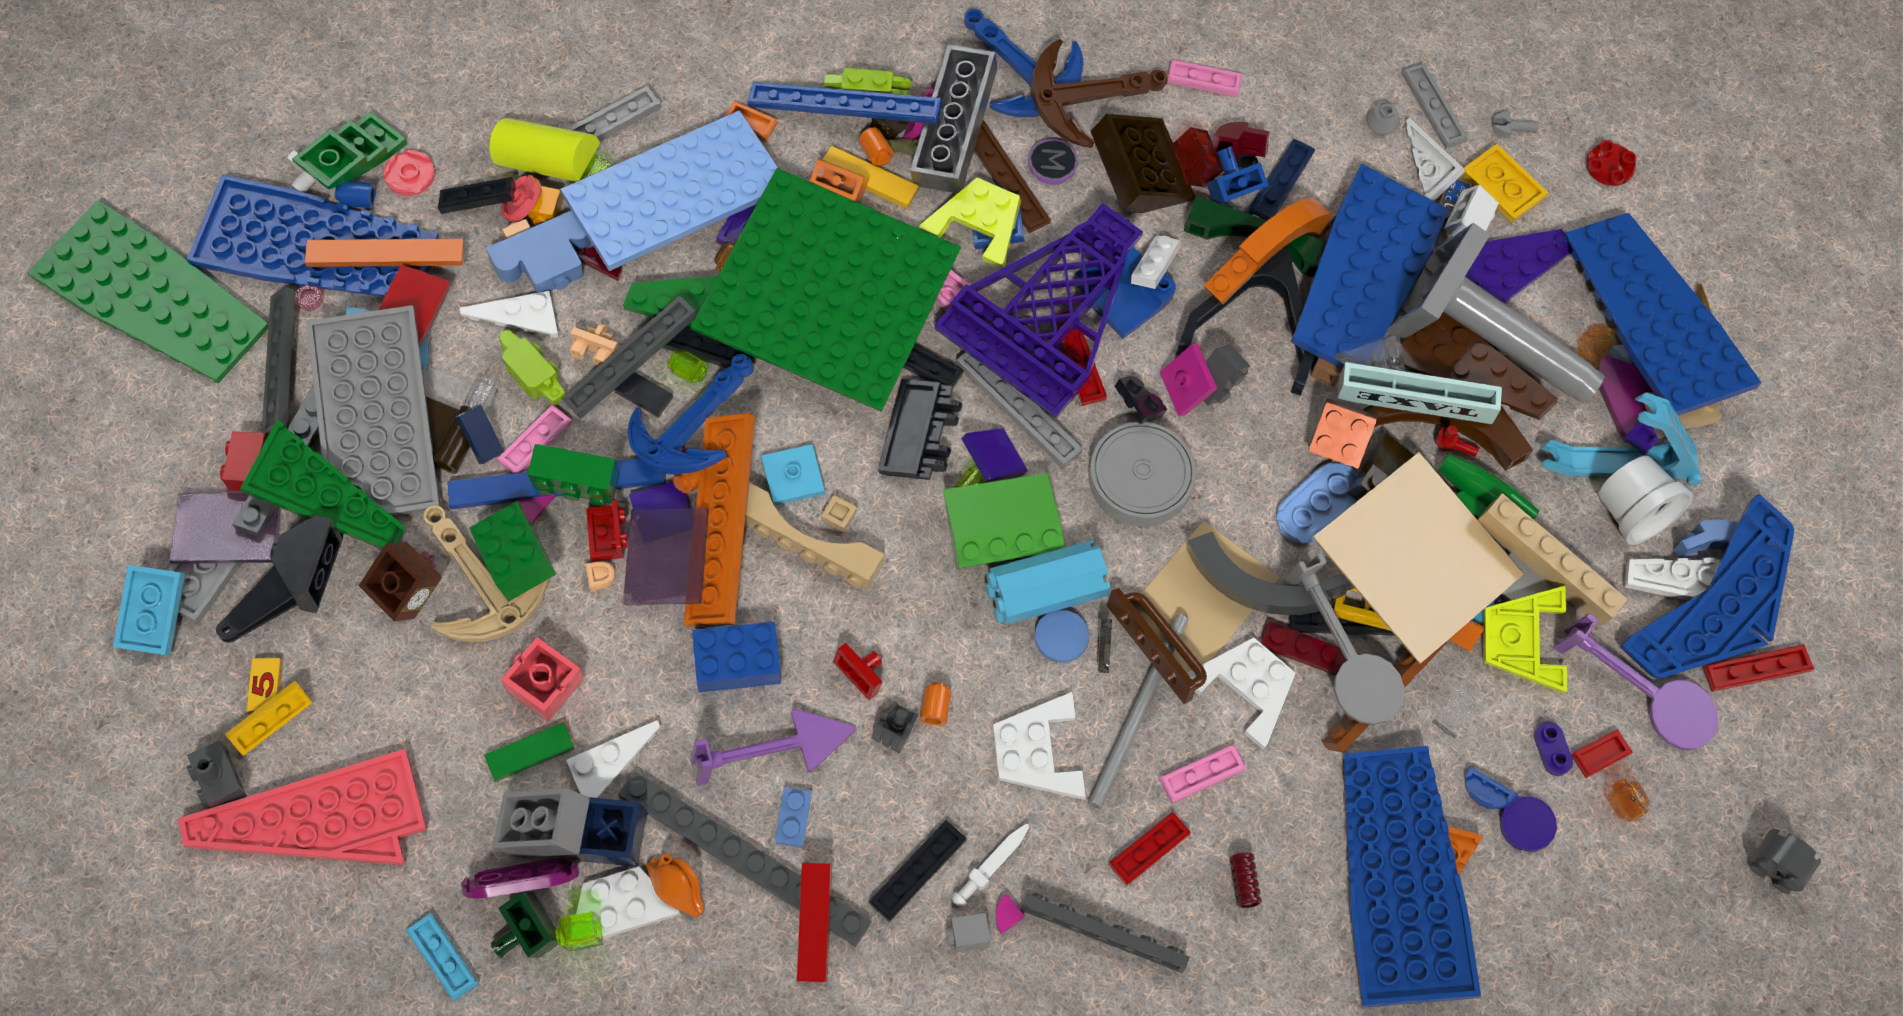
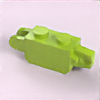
M844 67V73L825 75L824 88L910 95L907 89L912 87L910 79L893 76L891 71Z
M511 330L502 331L499 335V341L503 349L502 359L507 372L531 398H540L542 396L554 406L557 405L566 394L559 384L557 376L559 370L551 360L547 362L542 357L543 352L536 343L531 344L525 337L520 340Z

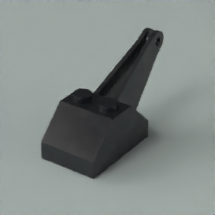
M315 515L280 534L277 543L273 544L270 551V558L274 564L272 569L218 623L216 633L223 642L232 643L296 606H299L303 611L317 613L343 540L331 518Z

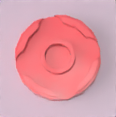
M406 150L399 155L398 153L393 155L386 162L383 171L388 187L395 193L405 196L418 195L424 192L433 183L435 177L434 165L426 154L415 150Z
M528 175V177L522 176L515 181L513 201L502 203L501 205L503 218L510 222H518L528 215L537 202L541 191V184L538 179Z

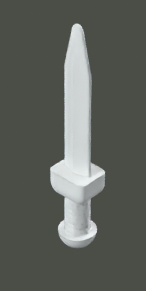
M1029 824L1023 825L1010 834L978 869L974 867L971 870L968 883L958 893L954 892L952 896L953 903L956 906L963 907L967 905V899L977 889L983 890L989 884L988 879L1020 845L1029 829Z

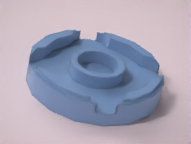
M1057 610L1047 613L1039 620L1035 629V644L1038 651L1050 661L1069 663L1077 660L1085 652L1089 642V630L1085 621L1077 614L1068 610Z

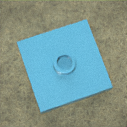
M813 444L761 455L774 506L825 494Z

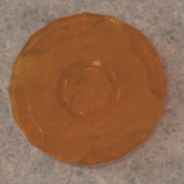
M1605 326L1593 327L1585 332L1580 338L1577 348L1579 356L1591 363L1596 369L1600 361L1608 353L1626 351L1616 334V330Z

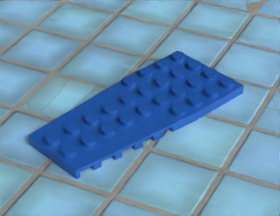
M1361 164L1331 225L1323 254L1319 259L1318 268L1312 279L1311 288L1303 304L1304 308L1297 321V327L1291 338V343L1343 369L1345 362L1368 365L1422 271L1449 209Z
M222 175L187 257V262L196 267L262 281L385 297L400 266L307 267L305 264L307 240L439 239V235L436 230L431 233L419 229V226L410 223L409 226L400 224L394 218L387 216L385 219L376 217L370 211L363 209L361 212L349 209L348 205L339 202L336 205L326 202L325 198L301 191ZM408 266L427 273L429 266Z
M1629 213L1566 232L1563 241L1569 242L1573 249L1572 257L1575 261H1580L1584 268V278L1586 281L1590 280L1595 288L1594 295L1598 301L1602 300L1606 307L1604 313L1609 322L1614 321L1616 324V334L1629 357L1654 394L1669 400L1678 416L1759 387L1761 384L1760 379L1721 324Z
M1419 746L1344 754L1351 923L1363 1008L1480 998L1481 992L1468 908L1455 863L1456 858L1448 834V825L1442 809V801L1435 780L1434 768H1432L1429 747Z

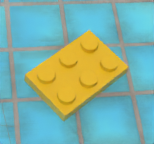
M1495 144L1465 166V172L1462 174L1468 182L1473 183V187L1481 185L1499 203L1496 209L1510 223H1514L1543 201L1549 193L1498 144Z

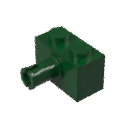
M520 892L498 908L510 927L509 931L491 942L492 949L497 947L494 952L498 957L502 958L520 944L528 958H540L563 942V939L534 892Z

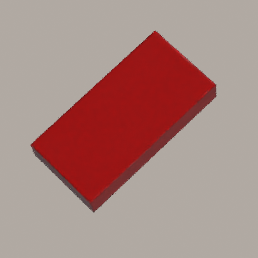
M1617 729L1573 752L1571 756L1584 777L1588 778L1626 758L1633 751Z

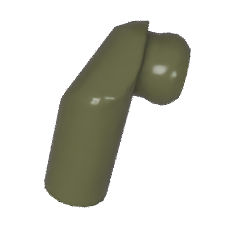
M904 138L887 140L894 152H903L915 156L919 139Z

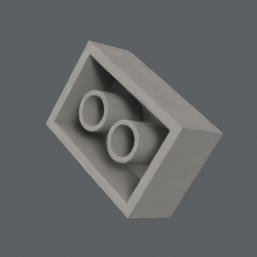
M568 788L504 792L492 848L514 857L578 855L590 798Z

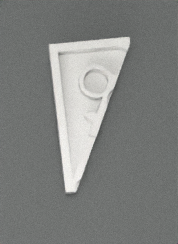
M1409 117L1406 120L1407 132L1411 138L1412 151L1416 166L1419 169L1418 175L1423 184L1424 196L1435 201L1465 170Z
M658 720L567 759V764L580 794L586 797L599 798L613 784L616 777L636 758V755L645 744L652 740L660 728Z

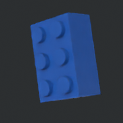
M775 621L692 630L698 693L781 684Z

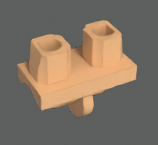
M600 323L596 329L589 327L587 331L574 327L571 332L572 344L570 353L574 358L584 359L589 350L595 352L592 362L599 366L617 351V342L612 341L614 336L607 333L606 324Z

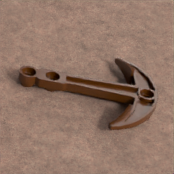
M1059 39L1049 45L1040 55L1032 73L1031 95L1036 111L1052 131L1073 144L1092 148L1095 142L1081 130L1074 118H1069L1068 120L1062 106L1120 95L1127 97L1147 94L1150 90L1161 91L1167 84L1168 78L1164 71L1154 70L1150 74L1139 72L1122 75L1120 78L1055 84L1053 71L1057 64L1058 51L1063 43Z

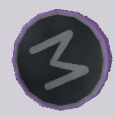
M1047 139L1037 143L1031 149L1028 159L1029 170L1032 175L1034 174L1042 183L1050 185L1062 184L1070 177L1072 178L1078 163L1077 154L1072 146L1057 139Z

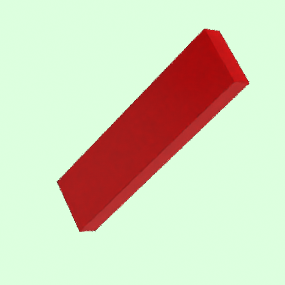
M1066 311V312L1058 313V314H1055V315L1070 314V313H1069V311ZM1066 321L1056 322L1057 332ZM1074 329L1061 342L1060 348L1065 356L1083 369H1086L1091 352L1084 334ZM1095 363L1089 381L1078 393L1082 406L1107 399Z
M1805 644L1710 663L1704 665L1702 669L1711 692L1807 673L1813 671L1814 667Z
M802 863L797 981L827 982L832 864Z

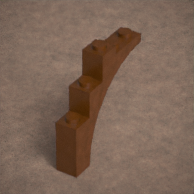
M1374 405L1363 409V411L1377 415L1374 427L1395 422H1423L1445 428L1453 425L1457 428L1458 433L1473 440L1490 453L1505 471L1526 461L1533 451L1530 444L1502 406L1492 424Z

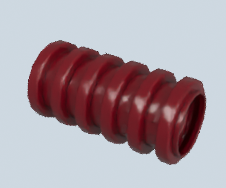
M1249 852L1237 853L1229 858L1230 863L1233 864L1231 871L1235 873L1232 875L1233 880L1236 881L1234 883V889L1237 890L1235 896L1239 898L1236 902L1237 906L1241 908L1256 907L1262 903V898L1258 897L1261 894L1260 889L1257 888L1259 881L1255 879L1258 876L1257 872L1254 871L1256 863L1252 862L1255 857L1254 854ZM1252 903L1250 906H1243L1244 904Z

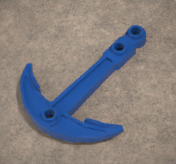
M968 10L964 18L966 28L974 30L975 36L990 50L995 51L1031 86L1032 73L1037 63L1006 38V34L990 19L984 18L980 10ZM1077 41L1072 42L1071 54L1065 63L1064 72L1058 78H1054L1055 84L1081 82L1084 62ZM1022 94L1008 100L991 102L990 109L1009 116H1040L1036 111L1032 96L1025 99V96Z
M745 354L734 356L731 367L725 368L722 372L718 373L715 380L708 386V390L656 440L650 437L644 426L641 409L635 408L628 424L627 433L630 447L640 462L650 470L658 473L680 475L708 468L727 457L725 450L688 448L687 453L680 452L679 450L705 422V418H708L723 401H726L743 383L745 377L752 374L754 365L750 357Z

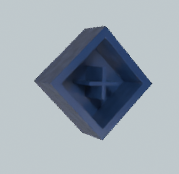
M589 797L580 852L576 856L582 862L638 867L647 810L641 802Z

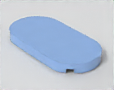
M1334 462L1318 468L1280 504L1276 515L1279 532L1293 543L1301 545L1315 543L1316 541L1312 538L1357 502V500L1346 493L1359 474L1354 467L1343 463L1333 464Z

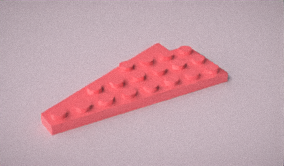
M406 749L178 818L183 845L186 848L394 865L406 864L399 839L427 830Z

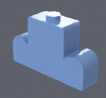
M569 211L487 247L486 251L491 265L502 281L515 282L524 272L535 292L540 293L564 289L569 283L582 278L584 275L582 264L575 251L579 252L583 248L586 250L592 243L573 212Z

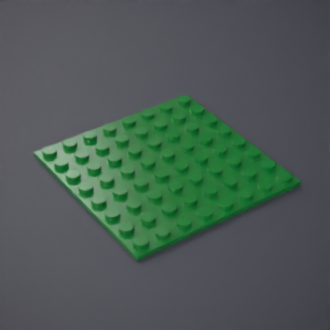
M776 168L690 329L882 412L956 261L961 247Z

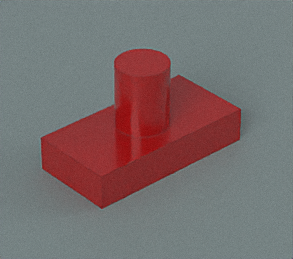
M847 643L839 647L833 663L870 701L878 694L883 682L873 672V670L882 665L881 657L872 651L861 659Z

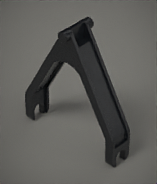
M1289 244L1262 265L1223 305L1212 295L1194 309L1186 322L1176 355H1180L1190 346L1195 330L1219 313L1247 289L1254 287L1269 288L1283 299L1293 337L1297 321L1303 310V304L1289 252ZM1294 344L1300 366L1291 393L1301 396L1314 354Z

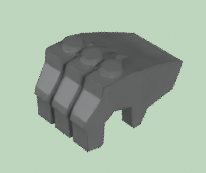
M894 701L887 710H884L879 723L875 726L871 739L877 742L882 741V745L888 748L891 745V750L900 753L910 736L918 714L903 708Z

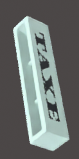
M1345 362L1339 376L1337 400L1492 424L1501 410L1502 387Z

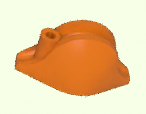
M664 854L660 859H652L646 864L654 891L664 903L695 918L704 913L697 875L686 862Z

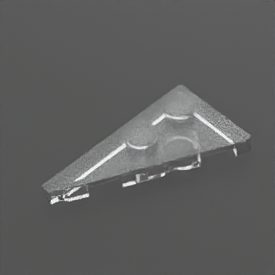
M1391 334L1334 354L1335 359L1343 364L1348 362L1406 372L1399 334Z

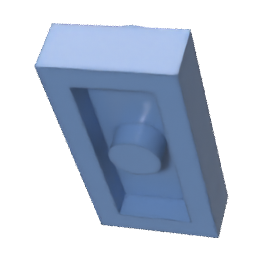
M784 787L775 844L803 848L812 791Z

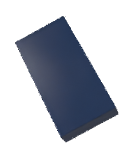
M481 404L456 416L479 464H484L504 452Z

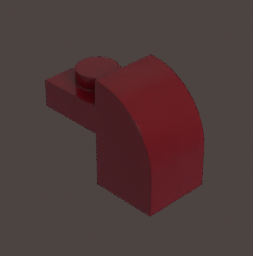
M1247 122L1226 123L1220 126L1214 134L1212 157L1219 158L1218 151L1232 147L1236 160L1241 153L1265 158L1268 152L1270 131L1250 128Z

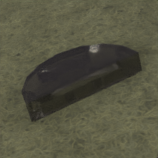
M1102 619L1100 622V636H1098L1097 671L1099 673H1109L1112 619Z

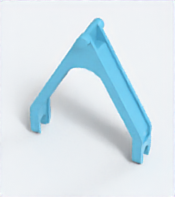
M1644 393L1635 398L1636 401L1647 404L1651 413L1644 411L1638 414V420L1645 425L1663 430L1669 442L1653 447L1645 455L1636 448L1572 447L1553 440L1542 444L1540 449L1551 452L1554 457V461L1550 459L1542 461L1543 466L1550 471L1566 476L1611 477L1617 470L1632 460L1642 456H1650L1671 478H1688V484H1700L1702 482L1697 460L1696 443L1692 442L1670 401L1649 393Z

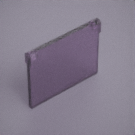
M178 493L170 564L273 563L270 558V551L275 543L279 507L276 508L260 537L233 527V522L247 500L248 494Z
M708 508L631 510L623 605L701 604Z

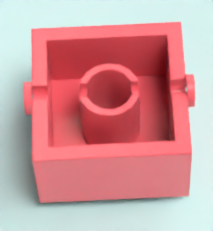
M538 637L523 654L519 653L513 660L514 664L501 678L506 692L548 722L584 680L580 667Z

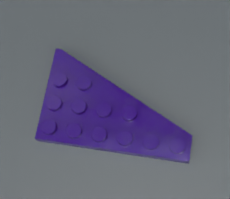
M1562 229L1486 241L1465 276L1505 304L1569 256L1573 249L1568 241H1563L1566 233ZM1432 250V251L1430 252L1429 257H1428L1426 263L1428 262V260L1430 259L1431 255L1433 254V252H1434L1435 250Z

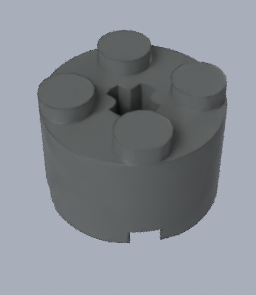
M1771 829L1751 857L1752 864L1750 869L1760 877L1767 875L1775 881V888L1782 893L1790 894L1791 891H1802L1820 865L1821 859L1816 860L1814 858L1816 851L1803 840L1790 833L1786 837L1778 835L1780 830Z

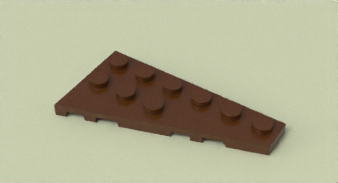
M1444 312L1438 320L1409 336L1387 357L1388 362L1407 367L1409 371L1417 374L1420 372L1429 376L1502 387L1501 404L1537 420H1540L1558 403V398L1477 334Z

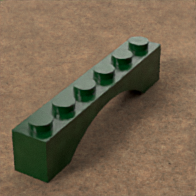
M1196 196L1186 220L1184 232L1206 240L1223 236L1249 237L1267 220L1261 219L1257 215L1241 212L1232 206L1216 203L1209 198ZM1304 234L1289 243L1291 260L1301 274L1312 278L1315 276L1326 240H1320Z

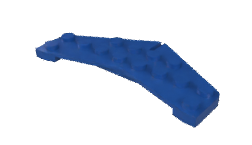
M1761 494L1755 495L1747 504L1708 589L1630 635L1619 647L1651 677L1661 679L1770 645L1761 636L1768 642L1773 641L1794 536L1792 523Z

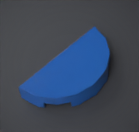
M1469 766L1466 773V790L1470 798L1479 806L1487 809H1502L1510 806L1518 799L1519 794Z

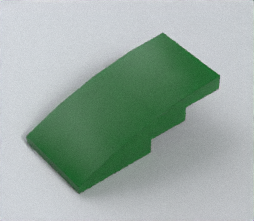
M370 111L357 123L350 120L336 132L329 129L293 157L292 160L327 189H332L367 173L405 147L407 141L405 137Z

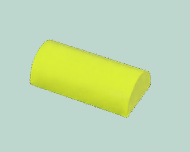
M503 118L495 125L491 133L489 150L491 159L496 165L578 182L599 147L600 141L593 134L512 118Z

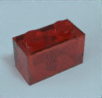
M1190 127L1172 144L1176 160L1180 165L1187 185L1205 188L1207 186L1206 182L1214 180L1224 171L1208 130Z

